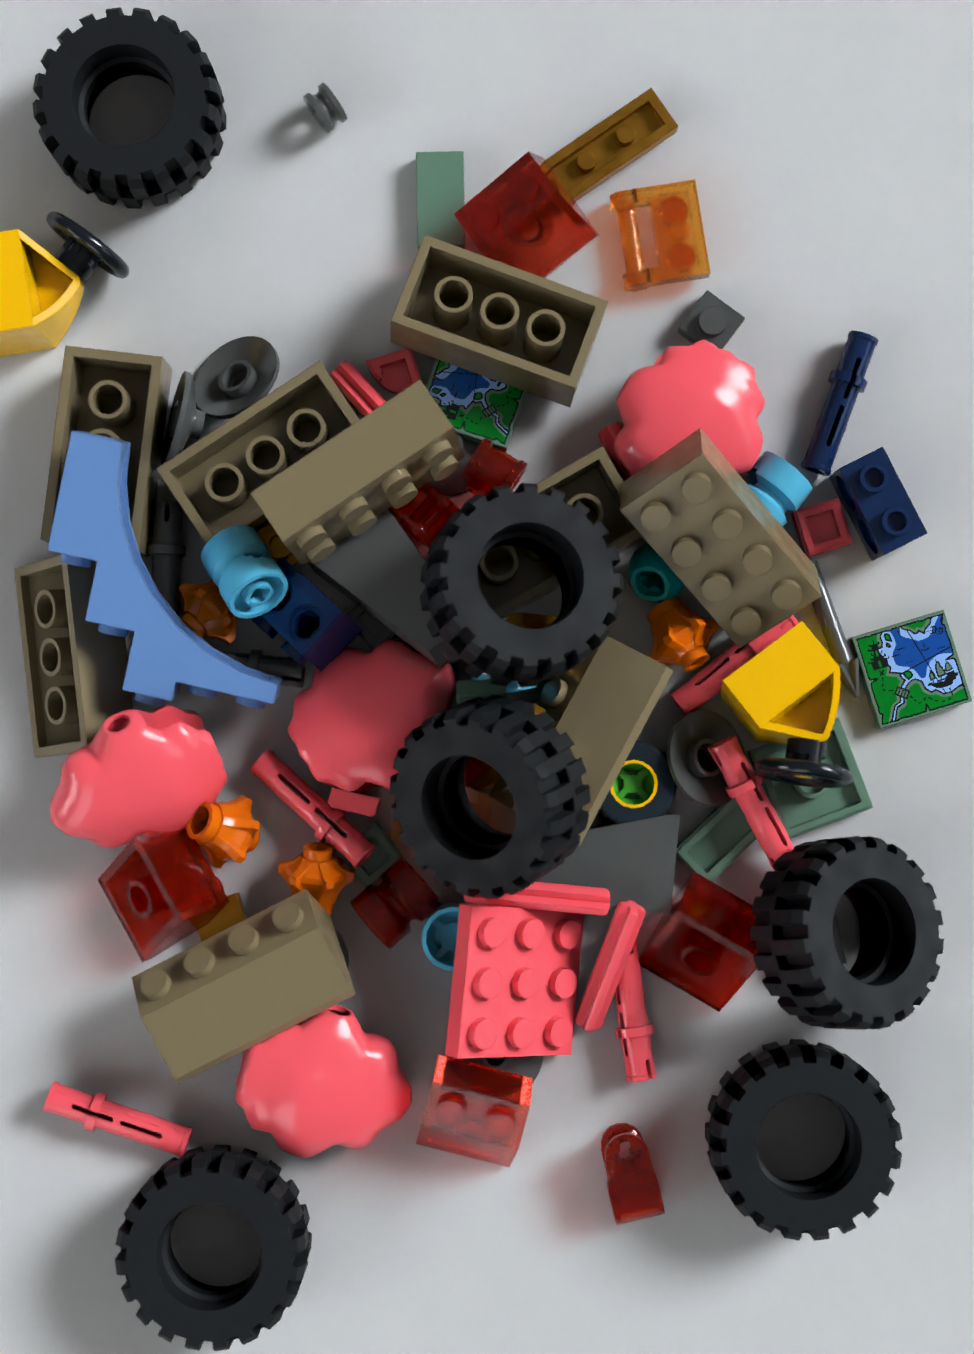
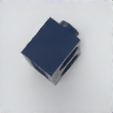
M883 447L839 468L829 476L872 561L927 534Z
M282 557L277 564L288 581L286 595L276 607L263 615L252 618V621L270 638L274 639L278 633L287 641L280 648L301 667L309 660L322 671L344 651L363 629ZM318 628V630L315 632V634H313V635L311 636V634L313 633V631Z

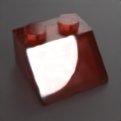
M529 151L454 213L457 220L485 257L543 278L549 276L599 235L546 160Z
M186 828L177 831H146L135 835L98 879L142 962L152 959L210 923L230 902L224 892L222 882L215 876L204 857L200 844L197 840L188 836Z
M693 871L672 898L671 913L663 914L639 956L640 966L720 1012L757 969L753 954L757 953L756 942L750 941V926H755L756 914L751 913L753 905Z
M438 1054L416 1144L510 1167L519 1149L528 1116L533 1078Z

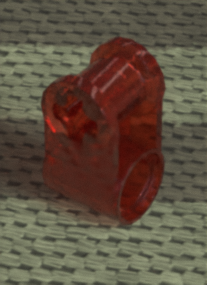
M485 438L473 453L463 472L466 481L465 488L474 496L481 494L485 497L491 488L507 484L511 492H513L526 472L528 463L523 460L518 461L503 450L493 447V441Z
M426 483L417 489L418 494L412 501L400 508H393L392 506L389 508V511L416 540L429 549L455 511L458 512L460 509L442 492ZM436 511H438V512L434 515V517H433L426 525H424V524L433 516V514H434Z
M616 1123L609 1126L603 1133L600 1143L608 1179L606 1184L616 1225L665 1214L649 1150L640 1132L628 1123ZM623 1142H629L631 1146L629 1148V1156L626 1158H621L619 1155L620 1144Z

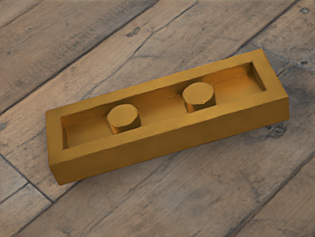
M650 88L535 166L533 174L561 212L677 133L678 125L653 89Z

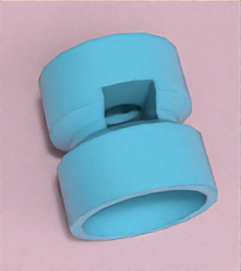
M769 451L763 452L752 469L747 473L749 478L748 486L782 527L787 523L784 513L787 510L797 511L813 491L809 481L795 467L780 456Z
M247 525L228 527L211 537L203 547L201 553L202 565L213 583L219 588V593L229 610L236 617L248 619L263 615L276 607L285 597L288 590V581L276 561L270 556L268 548L253 527Z
M450 901L439 905L429 914L422 930L421 943L425 955L434 965L443 970L453 971L459 905L466 904L464 902Z

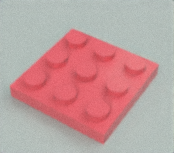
M487 904L459 905L445 1055L457 1059L571 1055L584 914Z

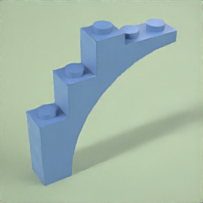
M71 431L48 550L62 553L61 562L70 565L90 568L92 560L97 561L85 621L99 623L98 631L108 635L127 637L128 631H134L122 690L135 693L134 699L138 702L157 706L164 705L165 700L172 701L180 693L182 683L188 685L187 692L198 696L214 698L218 691L236 695V703L251 708L263 709L265 708V703L274 704L279 698L283 678L247 667L213 648L180 619L157 589L141 558L130 520L127 475L131 442L84 431Z

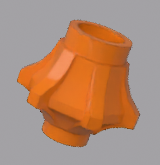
M212 580L200 584L183 583L177 589L183 603V616L180 619L201 638L218 639L227 645H230L236 639V624L239 617L231 613L219 593V588Z
M679 597L661 602L648 613L647 619L651 624L650 629L653 636L650 658L660 663H665L666 666L680 665L686 672L700 667L710 658L706 650L708 649L711 637L719 630L716 620L697 615L689 607L684 606Z
M241 795L232 801H221L220 803L204 801L199 806L200 810L186 824L188 836L197 840L204 847L212 866L221 869L226 861L232 859L241 864L246 859V853L252 852L257 847L260 840V822L252 818V799Z
M323 842L306 843L303 852L297 857L288 861H280L278 864V873L287 881L291 894L294 895L307 889L329 915L333 913V904L336 903L341 890L351 883L355 877V870L344 866V860L334 856L333 847Z

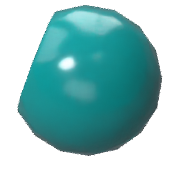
M650 544L635 551L629 560L627 568L628 583L636 595L648 602L661 603L676 597L685 586Z

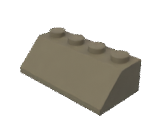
M61 554L14 568L35 758L71 754L90 743L108 717L126 709H133L132 692L122 690L128 665L126 638L99 632V623L85 621L97 561L92 560L90 568L61 562Z
M609 636L591 652V655L574 668H571L562 676L548 681L542 690L541 699L538 703V706L544 708L546 713L557 722L554 726L555 730L560 735L566 732L575 745L570 747L575 759L582 758L587 772L581 775L583 785L588 784L590 787L591 802L582 808V810L588 811L589 819L586 830L578 834L580 835L579 846L674 670ZM503 778L495 781L489 796L516 811L514 799L507 783Z
M307 889L132 977L140 1017L173 1078L179 1084L356 995L331 916Z

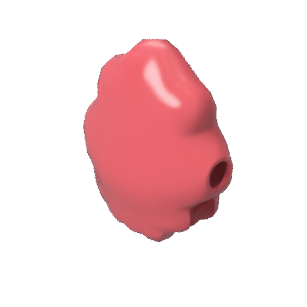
M704 339L688 346L677 345L668 347L657 358L654 365L643 367L630 374L616 399L624 428L617 435L613 449L616 459L627 472L628 478L699 428L704 431L740 476L747 474L752 469L760 455L763 436L757 418L764 408L765 400L756 383L754 367L739 360L731 352L719 349L713 343Z
M387 640L377 645L368 653L346 647L322 671L316 667L311 686L302 690L294 698L293 719L287 729L291 739L297 746L299 755L309 766L310 772L316 781L329 786H337L348 792L363 793L372 785L390 790V777L398 773L393 768V763L398 750L405 747V738L413 729L421 726L424 720L450 708L456 685L453 667L449 663H445L439 668L420 652L414 650L403 641Z
M165 704L148 712L126 709L108 717L93 740L86 746L68 755L62 764L60 782L50 802L51 822L65 834L90 840L103 848H116L137 840L164 842L184 832L188 821L200 810L199 806L204 801L215 803L221 789L228 781L223 760L215 746L211 733L205 730L200 715L193 710H182Z
M334 1005L245 1050L236 1081L235 1099L244 1109L250 1127L255 1130L271 1133L277 1145L283 1151L301 1158H310L333 1145H341L346 1148L359 1150L369 1145L380 1131L400 1120L412 1103V1086L399 1066L397 1049L387 1037L363 1032L354 1013L340 1005Z

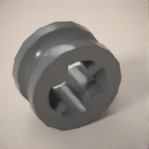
M321 83L318 86L317 94L311 95L307 93L303 96L310 112L327 133L333 130L332 125L335 121L343 123L347 120L344 109L325 83Z

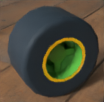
M636 741L599 809V814L614 824L665 815L674 801L677 788L671 776L665 753L650 743Z

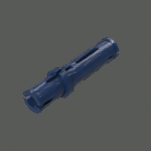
M849 331L848 340L837 370H831L828 381L831 383V387L804 461L801 463L803 469L812 473L830 476L834 459L846 431L858 393L865 391L867 381L864 377L879 340L864 332Z

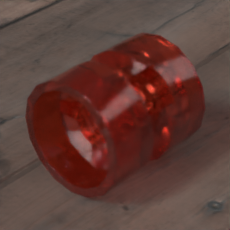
M402 856L381 874L382 883L379 886L370 883L350 901L351 906L362 921L389 949L411 932L410 922L413 919L422 922L442 905L441 900L427 882Z

